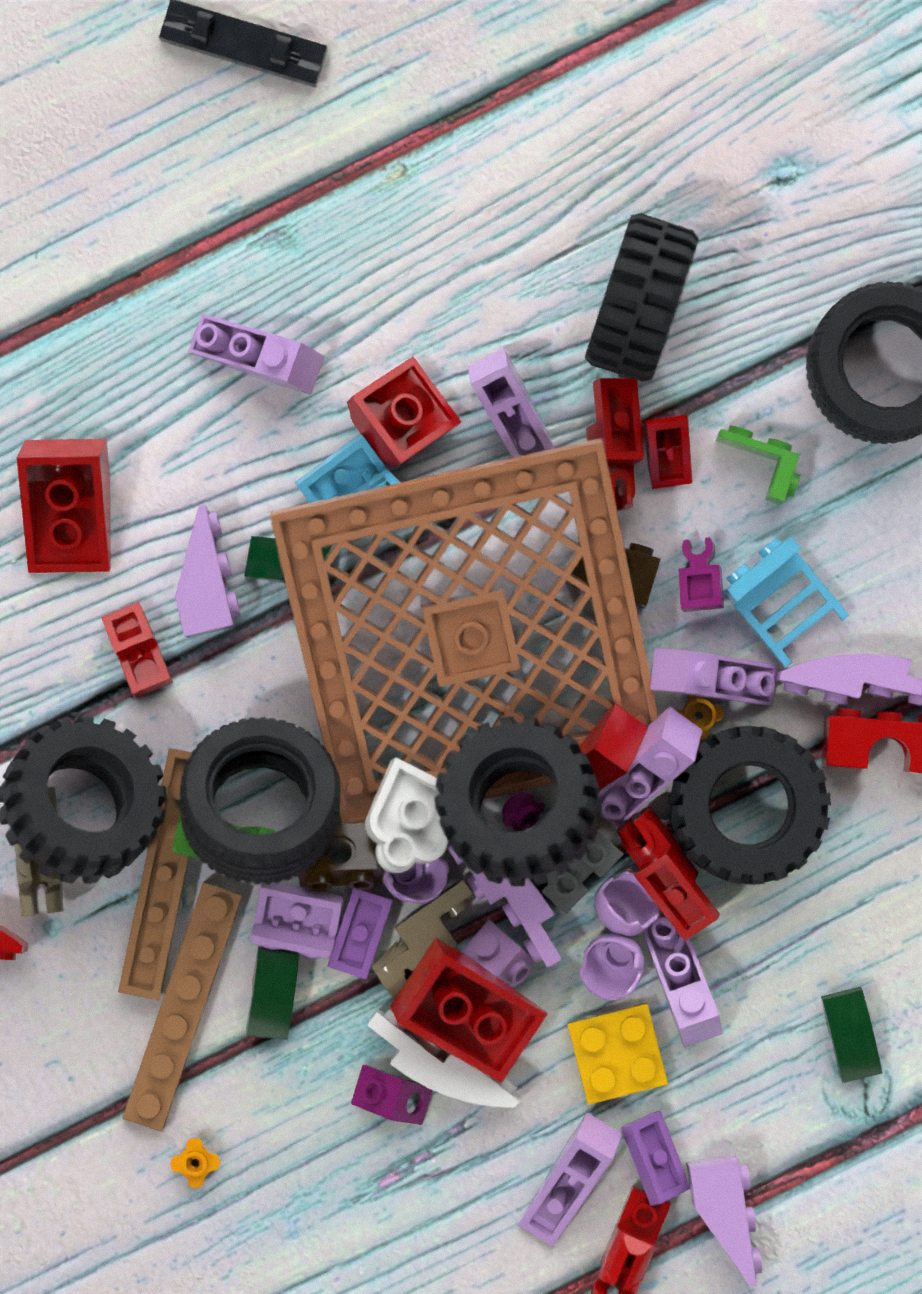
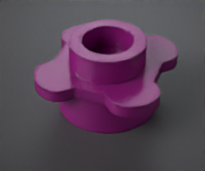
M518 792L505 802L502 808V815L504 816L502 822L506 827L512 826L514 832L525 831L537 823L540 814L545 809V804L542 801H534L535 797L532 794Z

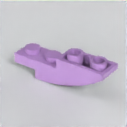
M875 654L838 655L795 665L778 672L775 681L785 683L783 691L804 696L808 695L809 689L825 693L823 700L842 705H848L849 698L854 700L860 699L863 685L869 686L868 694L892 699L893 692L909 695L908 703L922 706V679L908 676L912 660Z
M448 842L447 848L449 849L456 863L459 865L460 863L464 862L463 859L458 858V856L452 849L450 843ZM471 871L473 876L466 880L478 900L486 897L489 903L492 904L502 897H506L509 903L502 906L513 927L515 928L522 924L530 937L523 943L535 964L543 960L548 968L562 960L541 925L542 922L555 914L529 879H525L524 887L511 886L508 879L503 878V881L497 884L488 881L483 872L477 875Z

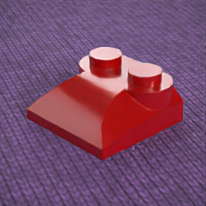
M414 356L353 395L347 401L350 418L355 427L363 435L380 460L395 469L406 464L416 454L461 423V420Z

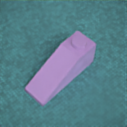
M505 348L468 366L471 386L512 458L555 449L545 425Z
M586 1113L565 1144L520 1219L518 1226L554 1247L611 1163L622 1133Z

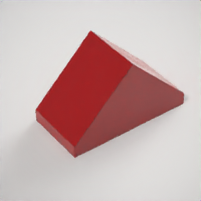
M680 415L646 420L642 429L652 489L692 484L688 416Z
M615 702L580 745L581 752L586 754L591 764L599 790L628 772L648 730L647 725Z

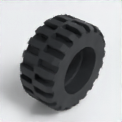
M642 213L631 215L584 357L590 365L641 382L653 379L698 244L699 237L693 230Z
M80 715L73 724L69 717L56 720L51 727L45 725L37 730L30 740L24 743L3 775L5 781L0 786V802L4 804L0 808V824H9L10 826L5 837L10 846L18 843L23 850L19 857L26 864L31 860L35 861L40 865L38 872L48 878L53 872L61 874V882L71 884L78 877H82V881L85 884L96 883L103 875L109 879L119 874L126 866L129 867L153 841L157 835L156 829L163 823L166 811L161 806L167 800V792L165 786H158V782L164 776L159 764L152 766L149 758L153 753L146 744L140 747L133 741L137 736L127 728L123 733L114 729L116 726L114 721L104 718L100 724H96L92 716ZM62 769H79L98 777L110 790L115 802L116 821L113 826L104 831L91 832L77 829L65 822L54 810L49 799L48 779L51 774Z
M513 716L500 718L501 725L491 728L489 722L478 726V735L471 739L466 734L457 742L460 748L457 754L453 752L447 754L443 761L447 772L439 773L435 784L439 795L434 798L435 810L440 817L438 822L452 849L459 859L464 860L467 868L478 875L483 872L488 881L500 884L503 878L509 880L511 886L524 887L525 879L533 878L536 885L548 882L546 874L557 870L561 876L570 870L568 861L573 856L577 860H581L588 850L585 842L587 839L590 841L594 840L599 829L596 819L601 817L602 804L599 799L600 790L586 754L581 752L578 742L571 735L563 736L560 727L548 722L543 728L540 726L538 718L526 716L523 718V723H515ZM519 771H533L549 777L554 782L557 789L555 804L547 817L538 825L522 832L507 833L494 830L484 823L480 813L482 801L490 787L502 777Z
M733 727L710 735L700 741L695 761L672 780L671 793L669 792L668 805H670L671 813L669 819L671 827L678 838L677 842L682 850L701 869L720 879L737 884L760 885L773 880L778 881L788 877L787 874L795 869L799 870L808 862L807 858L813 852H817L823 841L820 839L824 829L828 830L830 821L827 815L828 805H831L830 793H827L825 786L827 779L823 769H819L814 760L816 758L812 753L797 743L798 740L790 735L777 732L776 729L768 727ZM741 766H757L771 772L781 782L787 795L788 810L783 825L771 838L757 844H740L730 840L719 831L711 816L710 799L716 783L728 771Z

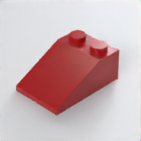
M107 438L25 440L17 456V468L28 573L110 572V471Z
M438 938L434 939L390 1005L397 1024L500 1083L503 1082L548 1015L545 1010L472 958Z

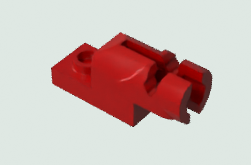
M599 378L593 381L596 423L586 428V440L602 439L617 511H623L633 507V498L636 490L634 464L644 460L637 380L631 378Z
M647 806L640 811L641 815L635 821L630 817L616 832L621 838L623 847L639 867L634 875L683 940L686 941L715 922L720 913L695 882L699 874L697 869L681 850L672 834L665 830L663 822L650 806ZM642 836L646 841V846H643L641 843Z
M635 1186L631 1187L600 1261L601 1268L592 1287L591 1294H607V1290L610 1287L616 1288L618 1294L638 1293L657 1246L655 1243L671 1206L670 1201L667 1200L662 1204L650 1205L644 1190Z

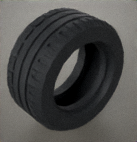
M890 281L868 284L842 297L819 322L807 349L806 378L809 383V390L812 392L811 396L815 400L817 408L822 410V415L826 416L830 424L833 423L835 425V428L842 430L846 435H852V438L861 439L864 442L893 444L913 439L922 434V394L915 401L901 407H881L864 400L850 386L843 370V350L849 335L856 328L872 321H894L909 327L922 340V288L914 287L908 283L905 285L903 282L893 283Z
M251 717L247 720L245 718L240 719L239 722H229V725H223L220 727V730L212 731L211 735H207L202 742L197 744L196 749H193L191 757L186 761L181 777L180 814L185 838L188 840L191 849H194L195 855L200 857V861L207 864V867L211 870H215L217 874H224L225 878L229 880L234 879L235 882L244 881L245 884L255 883V885H261V883L267 885L271 884V882L280 883L283 879L287 881L293 876H299L301 871L309 870L310 866L313 867L317 860L323 857L324 852L328 850L329 844L333 841L340 811L341 789L339 773L336 770L335 762L332 761V756L326 752L325 746L321 745L317 738H313L310 732H305L301 727H295V724L291 722L286 723L285 720L276 721L275 718L265 719V717H259V719ZM267 768L282 772L297 783L306 798L305 809L292 825L276 833L255 835L237 830L222 818L214 805L217 790L229 777L245 769Z

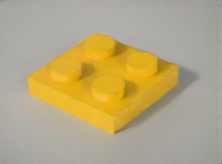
M647 1002L567 1023L588 1105L668 1085Z

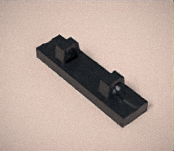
M170 0L159 34V39L162 42L314 88L317 86L328 50L327 45L178 0ZM211 23H214L215 26H214V29H213V32H212V36H211V39H210V42H209V40H208L209 27H210V24H211Z

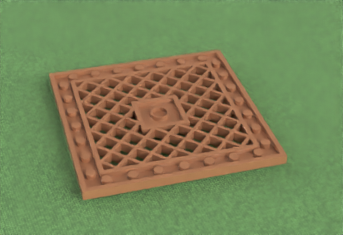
M601 438L270 512V519L323 744L327 749L326 752L332 756V761L335 762L336 770L339 773L341 789L339 812L342 824L365 823L366 816L384 777L375 778L373 769L385 775L388 768L387 765L377 760L387 744L404 753L402 761L409 764L414 759L425 766L418 769L437 778L439 773L447 772L443 761L449 752L453 750L459 752L460 748L457 742L461 739L467 728L470 726L478 731L477 727L483 724L475 719V716L485 702L501 711L491 728L501 725L500 718L513 716L516 721L523 723L525 715L515 708L525 693L542 702L532 717L538 718L539 723L549 709L552 708L566 717L560 726L563 736L567 735L574 723L588 730L570 734L578 742L579 746L596 726L580 715L590 699L607 708L599 721L614 702L647 725V727L658 718L654 692L650 689L651 677L604 445ZM569 492L571 503L556 494ZM540 498L530 513L516 505V503ZM549 501L566 510L555 528L538 518ZM498 508L489 522L475 514V512ZM508 510L525 519L514 538L497 528ZM457 517L448 531L433 523ZM573 517L579 543L563 534ZM466 519L484 529L473 547L456 537ZM533 525L550 535L539 553L522 543ZM416 526L407 541L392 532ZM425 528L443 538L432 556L414 546ZM375 535L366 549L350 541ZM491 535L509 544L498 562L480 552ZM384 537L401 547L391 565L373 555ZM557 541L574 550L564 568L547 559ZM450 543L468 554L457 571L439 561ZM334 544L324 558L321 547ZM342 546L360 557L350 574L332 564ZM516 550L533 559L523 577L506 568ZM409 553L427 563L416 580L398 570ZM581 558L583 559L587 583L571 574ZM475 559L493 569L482 586L465 577ZM367 562L385 572L375 589L357 579ZM541 565L558 575L547 593L530 583ZM434 568L451 578L441 595L423 585ZM327 572L344 581L334 598ZM500 574L517 584L507 601L503 586L492 588ZM392 578L410 587L400 605L382 595ZM566 580L583 590L572 608L555 598ZM459 584L473 592L451 597ZM351 587L369 597L359 614L341 604ZM525 590L542 600L531 617L514 607ZM418 593L433 601L421 604L424 620L407 610ZM590 597L595 622L580 614V611ZM376 602L394 612L384 629L366 619ZM550 605L566 614V617L555 632L539 622ZM336 611L353 621L343 638ZM509 614L526 624L516 640L514 639ZM402 617L419 627L409 644L391 634ZM574 620L591 630L580 647L564 638ZM360 627L378 636L368 653L350 643ZM533 630L550 639L539 656L523 647ZM426 633L433 659L416 649ZM598 636L604 662L588 653ZM385 642L403 652L393 668L375 658ZM558 644L575 654L564 671L548 662ZM346 652L362 661L352 678ZM518 654L534 663L523 680L510 673V671L521 669ZM410 657L428 667L418 683L400 673ZM582 660L599 669L588 686L572 677ZM369 666L387 676L377 692L360 683ZM542 669L558 678L548 695L531 686ZM435 672L439 687L450 685L442 698L425 689ZM491 676L483 689L469 682L470 680ZM606 676L612 701L597 692ZM501 678L518 687L507 704L491 695V692ZM394 681L412 691L402 707L384 697ZM566 684L583 693L572 710L556 701ZM460 687L477 696L467 713L450 704ZM355 691L371 700L361 716ZM419 696L436 705V708L426 722L409 712ZM379 705L396 715L386 731L369 722V719ZM444 711L461 721L451 737L434 728ZM403 720L420 729V732L410 746L393 736ZM364 730L380 739L370 755ZM428 735L445 744L435 761L418 751ZM514 772L495 782L487 791L484 799L554 784V782L549 777L538 772Z

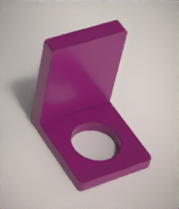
M362 1065L351 1104L391 1121L422 1125L433 1090L416 1081L404 1080L372 1066ZM417 1091L419 1093V1103L413 1112L408 1113V1099Z

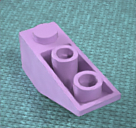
M205 314L201 315L188 350L189 353L310 395L325 358L324 355L301 342Z
M206 504L199 505L175 594L184 636L187 638L236 627L234 617L241 616L236 593H228L225 577L232 576L227 553H219L215 537L222 536L217 512L209 513V508Z
M655 648L650 689L772 706L777 665L690 650Z
M672 707L665 710L648 726V730L628 772L600 790L601 816L617 828L620 827L695 761L702 729Z
M660 913L657 920L642 933L685 1048L721 1035L723 1030L719 1013L690 939L684 941L666 916Z
M736 1155L686 1162L693 1206L750 1286H757L755 1274L762 1273V1263L759 1248L752 1249L749 1232H756V1220L753 1206L746 1207L744 1191L751 1190L747 1165L740 1166Z

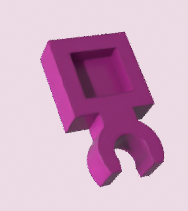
M710 537L705 538V550L698 555L692 553V543L689 539L683 541L682 552L690 562V568L678 569L680 604L683 612L724 608L722 568L720 565L709 564L715 556V545Z

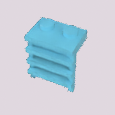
M360 433L294 483L308 502L312 503L401 482L385 467Z
M791 536L784 542H781L778 537L773 539L758 552L763 558L751 569L744 563L726 578L731 585L723 591V595L729 599L738 610L737 612L742 618L744 617L756 635L763 640L771 653L777 657L785 668L792 661L782 649L827 612L833 609L842 621L850 616L798 554L801 548ZM801 571L810 584L760 624L751 611ZM817 590L826 603L776 643L767 630Z

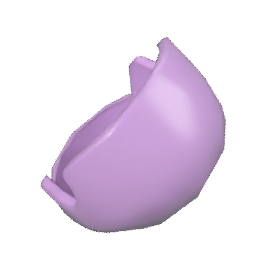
M439 857L427 864L414 863L410 869L402 873H391L383 869V882L390 893L400 901L426 904L438 898L447 886L448 863Z
M625 871L615 878H608L597 889L594 897V907L601 923L613 933L626 936H634L643 932L657 920L660 914L659 907L635 878V873L631 871Z
M615 933L601 934L591 941L590 946L584 951L583 963L579 971L580 978L588 991L602 1000L619 1001L631 994L639 984L644 973V954L641 953V948L634 940L624 935Z

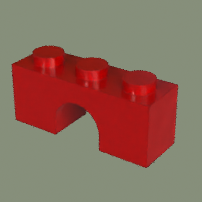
M836 708V716H825L821 766L868 769L869 752L873 744L882 738H890L896 741L903 750V772L922 773V715L918 716V722L902 721V713L877 712V719L861 718V710Z

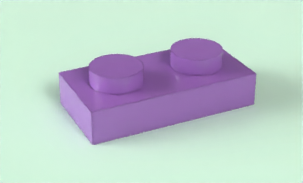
M353 889L327 967L367 979L393 902L392 899L365 890Z
M661 1111L651 1112L620 1127L650 1205L662 1204L691 1189Z

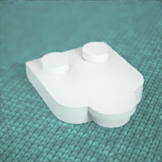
M398 758L390 761L365 820L367 834L377 843L375 851L377 861L383 869L391 873H402L410 869L414 863L427 864L438 859L444 853L448 844V840L438 822L440 817L435 810L434 798L439 795L435 786L437 778Z

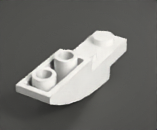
M378 1009L368 1021L367 1026L398 1049L397 1053L390 1060V1065L425 1087L448 1097L472 1104L515 1108L519 1103V1097L514 1094L518 1087L505 1077L503 1082L500 1083L450 1053L442 1059L438 1056L442 1050L441 1048L422 1037L416 1039L407 1032L406 1028L397 1024L391 1009L386 1014Z

